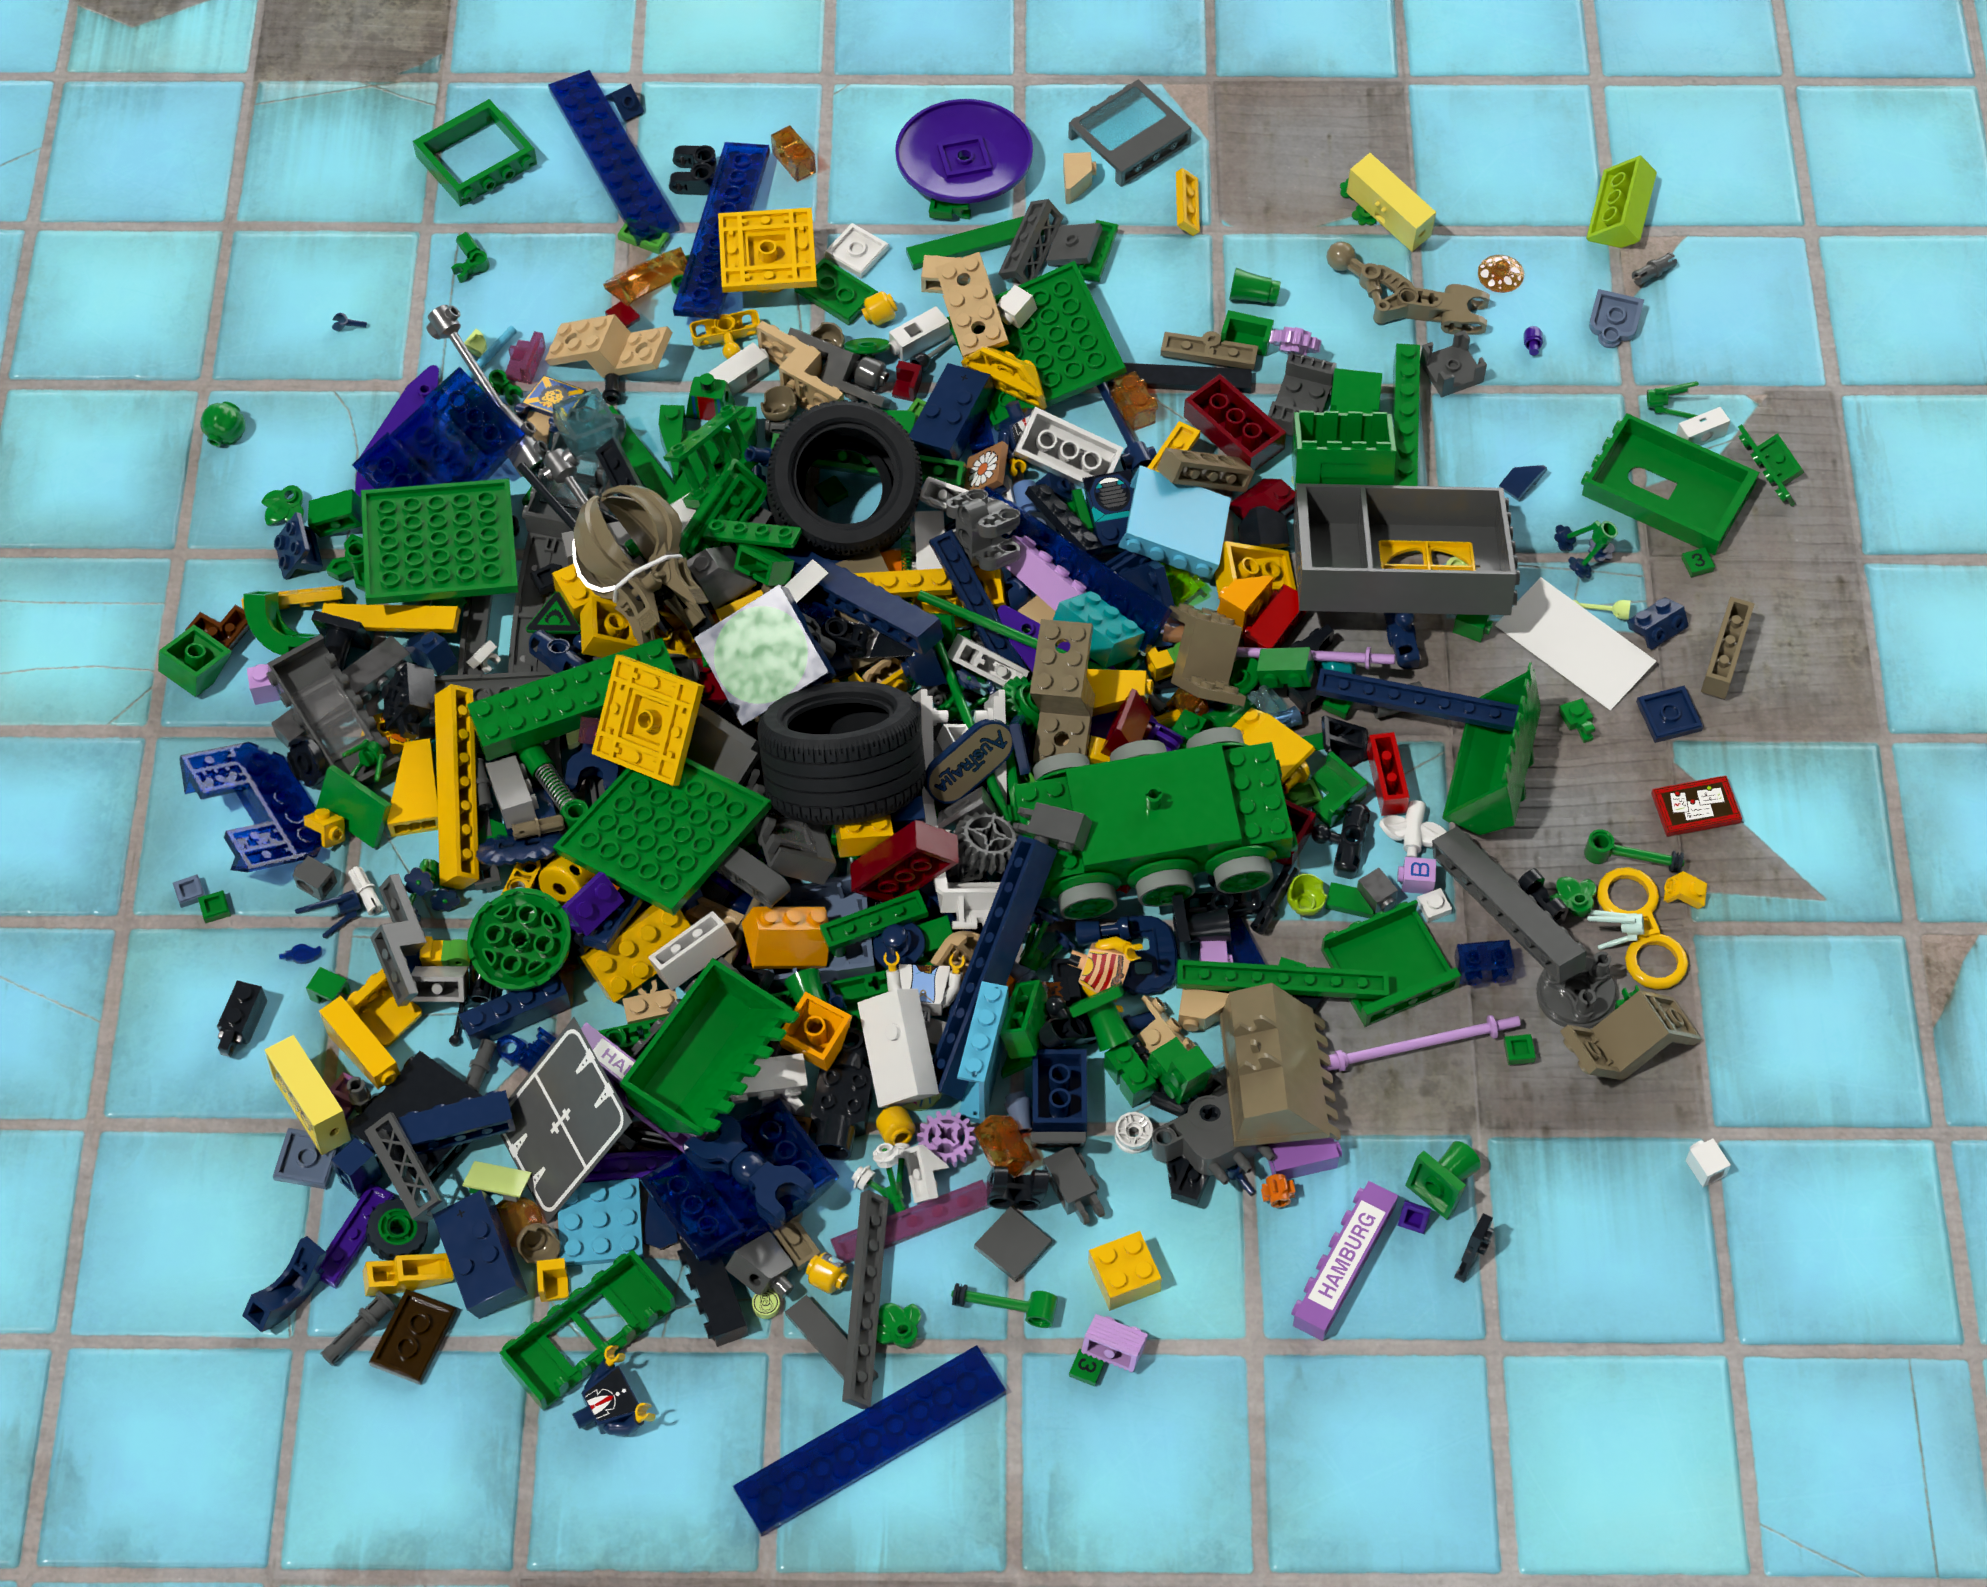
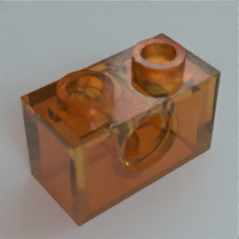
M790 125L771 134L773 155L796 182L816 173L815 154Z

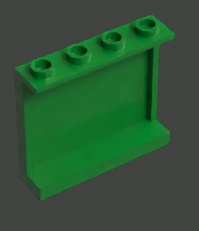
M1417 900L1409 903L1402 902L1387 912L1380 911L1370 919L1363 922L1356 921L1349 925L1348 928L1339 932L1332 931L1322 940L1321 952L1331 968L1389 972V996L1379 1000L1348 998L1364 1027L1459 987L1461 974L1457 967L1451 969L1416 911Z

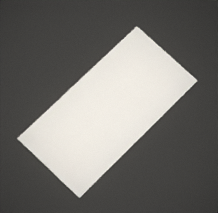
M1541 577L1517 601V605L1512 607L1511 615H1504L1495 624L1497 628L1610 711L1656 662L1648 654Z

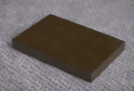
M406 1289L369 1361L370 1366L421 1385L457 1314V1309Z

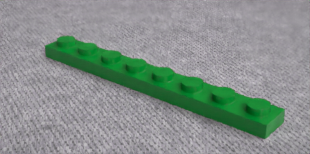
M1177 960L1176 988L1237 991L1273 983L1290 995L1377 1000L1389 996L1388 971Z

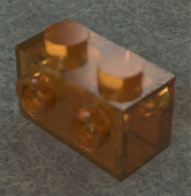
M1136 371L1115 378L1111 394L1133 431L1155 424L1158 404L1155 397L1150 396L1144 379H1140Z
M990 1115L973 1130L991 1168L992 1166L1007 1167L1009 1174L1018 1176L1034 1162L1029 1152V1147L1024 1142L1018 1130V1125L1012 1116Z

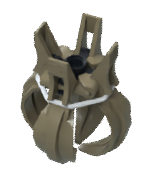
M619 485L604 491L601 494L602 498L598 495L590 498L581 506L574 527L572 543L573 563L578 577L586 587L590 588L594 594L605 599H613V602L617 603L615 609L628 620L638 644L641 645L655 640L653 627L660 622L657 607L663 602L690 630L704 620L706 617L698 604H706L709 601L691 577V571L687 566V559L679 554L682 523L673 507L653 490L639 485ZM618 493H622V494H625V495L630 496L631 498L621 497V496H613V495H614V494H618ZM600 499L626 529L643 554L647 564L641 566L637 563H632L625 555L605 522L599 507ZM650 568L651 571L646 575L645 570ZM676 595H677V596L682 600V602L687 606L686 609H683V607H682L681 604L679 603V601H678Z

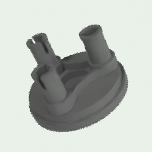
M1600 951L1596 953L1594 960L1585 957L1586 969L1560 984L1545 969L1542 971L1538 979L1536 995L1540 1008L1550 1020L1562 1027L1573 1025L1590 1029L1612 1013L1616 1003L1617 991L1614 980L1610 975L1609 965L1611 963V956L1607 957V952Z

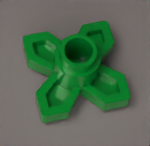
M351 534L344 543L345 557L333 559L326 570L328 576L339 581L354 576L356 588L365 592L363 538Z

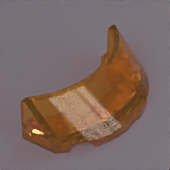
M679 247L635 265L608 279L603 285L605 290L629 306L644 295L671 283L672 278L676 275L686 276L692 273L682 248Z

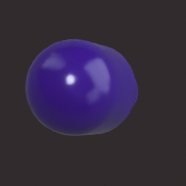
M1530 326L1523 334L1524 345L1529 350V354L1535 356L1539 353V348L1543 344V334L1537 326Z

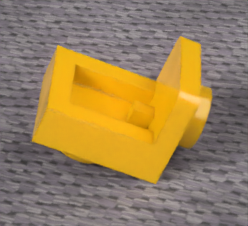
M326 808L316 809L313 813L304 816V826L321 833L322 847L329 848L345 841L344 817Z
M1684 871L1666 880L1664 885L1665 902L1670 903L1679 899L1696 909L1705 906L1707 883Z

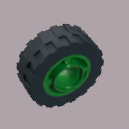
M401 1198L385 1200L384 1203L378 1204L376 1209L370 1213L367 1221V1244L371 1247L372 1253L378 1255L381 1260H394L397 1255H418L426 1243L428 1223L424 1224L413 1220L403 1201L400 1200ZM400 1227L404 1232L397 1235L392 1233L390 1229Z

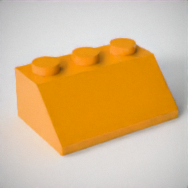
M752 907L742 921L752 968H825L827 966L828 948L819 925L829 922L825 907Z

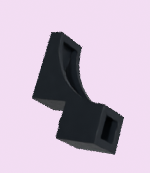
M1329 624L1322 628H1316L1307 638L1294 642L1290 648L1310 647L1314 651H1325L1332 645L1334 630ZM1314 661L1315 667L1311 687H1288L1287 696L1304 712L1305 716L1322 706L1326 699L1325 696L1315 695L1319 678L1316 669L1317 661Z

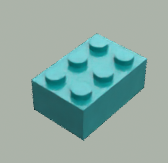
M1092 591L1059 602L1053 620L1092 623L1093 634L1089 657L1103 668L1136 657L1145 632L1134 621L1127 619L1119 613L1117 608L1110 606L1098 594Z

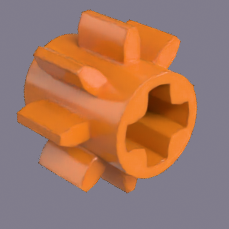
M1274 1174L1267 1177L1266 1184H1262L1261 1189L1263 1201H1270L1271 1206L1274 1208L1289 1205L1291 1203L1290 1198H1294V1193L1296 1192L1294 1181H1287L1284 1174Z

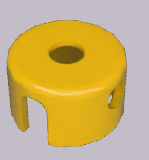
M557 855L541 870L538 883L542 892L552 896L563 906L596 874ZM570 867H577L580 875H574L570 871Z

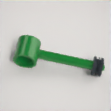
M1603 829L1594 830L1589 835L1584 849L1586 859L1593 864H1603L1611 855L1668 865L1669 871L1674 869V872L1677 870V873H1680L1685 863L1683 852L1676 854V851H1672L1671 855L1614 845L1612 834ZM1595 845H1599L1603 847V849L1597 848Z
M959 1283L955 1284L954 1290L951 1293L952 1305H956V1303L959 1305L960 1303V1306L964 1307L965 1302L1026 1312L1025 1321L1039 1328L1052 1327L1058 1302L1057 1296L1046 1291H1033L1029 1301L967 1291L968 1286L964 1284L962 1287V1284L959 1286Z

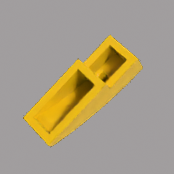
M446 1253L397 1255L394 1260L366 1262L362 1271L365 1296H376L378 1291H381L384 1295L403 1293L406 1289L414 1291L440 1285L454 1279Z

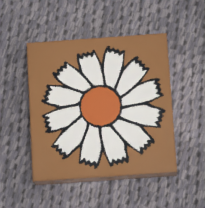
M1001 441L968 458L964 489H982L989 492L1003 485L1008 444Z

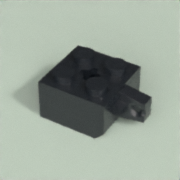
M406 662L395 673L389 683L384 685L381 696L384 699L383 719L385 720L386 731L398 733L401 737L409 738L410 740H415L419 736L420 723L435 708L434 669Z

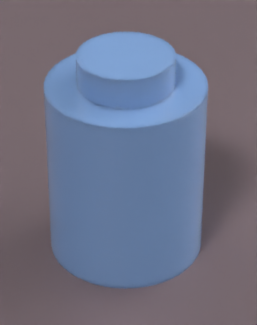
M1032 480L1019 481L1012 488L1020 517H1024L1032 512H1041L1025 495L1028 486L1036 485Z

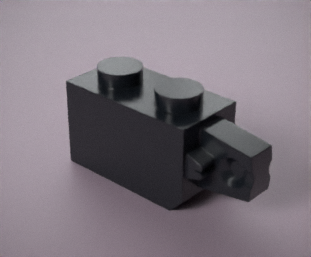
M236 981L217 1024L219 1030L218 1039H220L218 1050L221 1055L231 1057L237 1044H248L267 1004V998L262 986Z

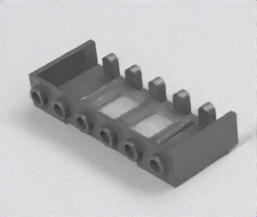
M569 405L566 414L561 416L560 429L554 433L553 446L551 450L546 452V456L553 450L560 448L564 450L569 448L580 462L576 466L577 472L574 478L588 499L595 495L602 498L601 494L604 492L609 480L595 451L612 437L618 439L620 444H622L627 432L625 416ZM540 468L538 472L539 480L577 520L581 505L567 484L557 483L555 480L550 482L542 472L544 468ZM532 487L530 502L524 506L522 518L526 522L527 532L562 538V533L572 531Z
M322 634L267 663L268 673H266L269 682L273 687L277 685L281 692L279 697L285 707L290 706L295 713L292 717L298 728L303 727L308 734L307 737L311 738L319 746L326 763V771L329 766L335 765L349 775L360 762L358 756L360 751L347 757H342V753L361 744L364 739L378 742L383 748V754L386 755L380 779L399 768V757L393 755L388 740L385 736H381L377 729L376 721L364 709L361 697L352 690L348 676L342 674L337 666L334 654L329 653L325 647ZM377 763L373 766H363L354 779L366 787L376 782L374 778Z
M760 757L743 786L766 797ZM772 807L754 827L759 846L763 848L768 867L779 875L824 885L829 875L834 872L837 863L824 825L792 820Z

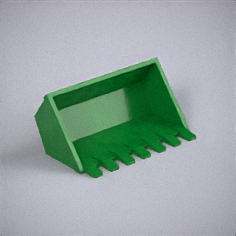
M1529 662L1527 672L1479 697L1519 705L1514 729L1511 732L1465 723L1442 819L1445 821L1453 822L1478 835L1515 825L1519 804L1526 799L1524 782L1528 767L1534 764L1533 743L1541 713L1536 674L1532 662Z
M712 958L621 1080L620 1087L624 1089L630 1106L666 1132L688 1133L702 1136L704 1132H716L722 1124L721 1121L714 1119L718 1113H730L735 1104L727 1101L731 1095H743L748 1085L741 1083L744 1077H755L759 1073L761 1067L754 1065L757 1059H768L774 1049L768 1047V1043L770 1041H781L787 1034L786 1030L780 1029L783 1023H794L800 1014L792 1011L793 1009Z

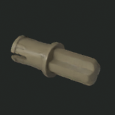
M555 815L541 819L534 817L532 821L511 824L514 840L516 841L517 839L536 835L539 838L541 834L563 830L565 824L562 815Z

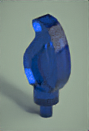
M298 944L292 950H286L285 953L279 954V959L286 958V961L293 960L297 964H307L317 960L322 955L321 946L312 948L306 944Z

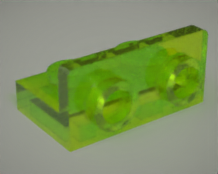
M1163 562L1161 563L1165 567L1173 601L1177 607H1179V603L1189 604L1199 594L1203 598L1207 596V593L1203 590L1206 585L1197 574L1193 577L1188 571L1175 568Z

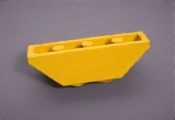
M987 347L978 349L961 361L962 366L965 368L991 374L996 389L1040 409H1046L1047 404L1036 366L1028 360L1022 361L1008 351L1002 352Z

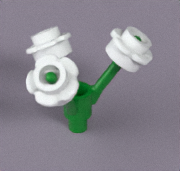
M884 1143L874 1150L873 1160L877 1163L878 1167L886 1168L890 1186L883 1188L875 1183L873 1179L876 1173L868 1165L865 1168L860 1166L851 1178L854 1181L853 1187L855 1189L858 1187L865 1191L870 1186L883 1197L888 1198L889 1204H893L896 1213L905 1210L906 1207L902 1200L905 1198L902 1192L904 1165H906L903 1150L911 1146L906 1143H897L894 1147L889 1143ZM895 1164L898 1165L896 1181L892 1166Z

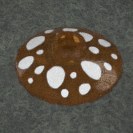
M1498 254L1489 256L1481 262L1478 267V278L1487 289L1505 293L1513 291L1521 285L1524 279V270L1516 259Z

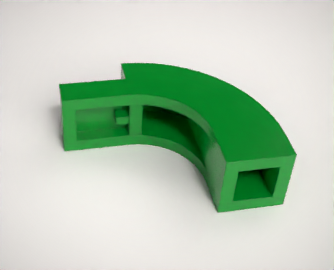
M253 591L243 594L247 623L257 640L270 651L283 655L320 635L295 632L283 622L279 611V592Z

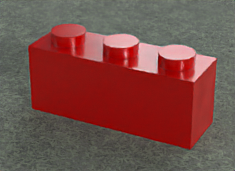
M1283 584L1279 591L1275 590L1272 593L1268 606L1265 609L1261 608L1253 626L1249 625L1245 629L1242 636L1244 647L1281 648L1307 613V611H1299L1298 591Z
M1395 733L1369 735L1367 756L1381 816L1406 813L1410 797Z

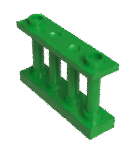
M728 404L722 407L716 416L683 442L672 446L671 451L663 457L665 461L680 463L691 487L690 493L683 498L686 508H698L723 472L726 463L732 460V456L720 432L727 425H729L740 449L739 454L734 458L738 459L749 470L758 464L756 462H748L744 457L745 450L749 446L736 418L746 411L745 406ZM711 438H713L723 460V467L717 472L704 445ZM694 451L697 452L707 474L706 481L701 485L688 459V456Z

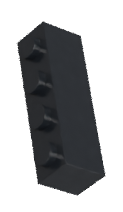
M711 1228L679 1239L681 1250L677 1251L678 1258L682 1267L686 1265L690 1274L686 1275L690 1290L696 1289L699 1298L694 1300L699 1315L705 1313L707 1322L703 1325L708 1339L714 1338L716 1346L719 1347L749 1336L747 1324Z

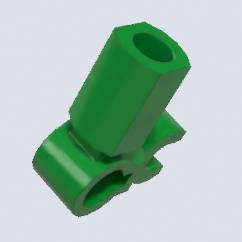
M468 232L457 236L456 243L468 259L464 263L454 264L451 269L454 275L462 272L457 275L458 281L462 283L471 274L486 272L490 264L486 253L481 251Z
M497 369L490 372L489 382L497 393L505 396V400L509 405L514 404V398L511 395L516 394L520 398L523 397L522 389L519 386L512 385L504 371ZM480 384L466 394L468 403L487 397Z

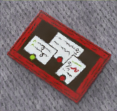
M1726 775L1652 789L1651 794L1666 837L1741 823L1742 817Z

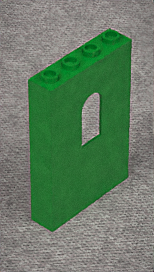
M1626 413L1622 421L1618 420L1612 430V438H1606L1602 446V454L1595 456L1591 465L1593 468L1591 472L1586 471L1581 481V484L1584 485L1582 496L1699 549L1705 547L1708 553L1715 556L1755 488L1760 472ZM1642 468L1676 483L1677 486L1667 500L1632 484L1628 479V473L1632 469Z

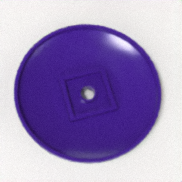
M977 99L948 100L921 110L904 125L896 141V162L903 178L920 193L943 202L959 204L977 203L1005 194L1024 178L1031 166L1033 142L1029 130L1021 119L1000 105ZM961 157H968L969 159H968V160H961V159H959V158H961Z

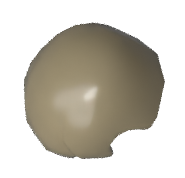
M822 322L817 329L811 332L812 336L844 348V335L841 328L835 323ZM821 356V360H827L826 357Z
M775 386L764 393V402H761V410L764 417L773 422H784L795 414L797 399L792 388Z
M532 1223L527 1225L520 1231L516 1239L517 1251L527 1263L537 1264L539 1260L557 1259L561 1252L560 1240L555 1230L546 1224Z

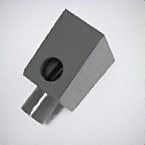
M769 1231L736 1250L725 1267L729 1273L760 1296L774 1289L781 1298H785L794 1289V1286L786 1278L793 1268V1262Z

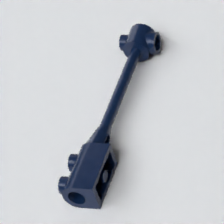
M1106 382L1097 385V388L1127 444L1123 454L1120 456L1121 465L1124 470L1130 469L1135 475L1139 466L1147 468L1157 453L1153 446L1147 448L1144 442L1135 441Z

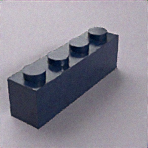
M557 972L551 979L537 987L522 991H512L460 1013L459 1018L472 1050L479 1048L482 1039L498 1040L570 1009L571 1005L568 993Z
M506 1090L491 1091L477 1098L467 1097L457 1103L449 1105L439 1104L429 1110L422 1112L412 1111L405 1116L398 1117L400 1126L416 1155L516 1130Z

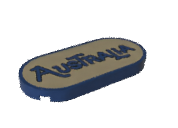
M984 719L975 723L928 765L924 785L927 793L935 801L943 804L955 803L968 795L1010 757L1014 748L1010 728L1004 722L997 719Z

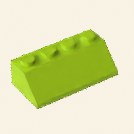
M1641 155L1604 169L1586 237L1588 241L1617 248H1623L1640 241L1657 174L1656 170Z

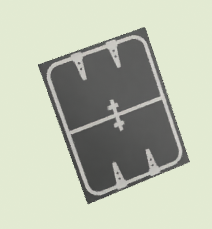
M575 1017L572 1018L508 1100L516 1130L500 1134L518 1170L532 1172L527 1187L547 1224L632 1123Z

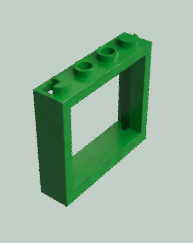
M490 99L413 140L416 157L460 207L537 164L534 147ZM494 122L519 151L459 184L437 160L434 154Z

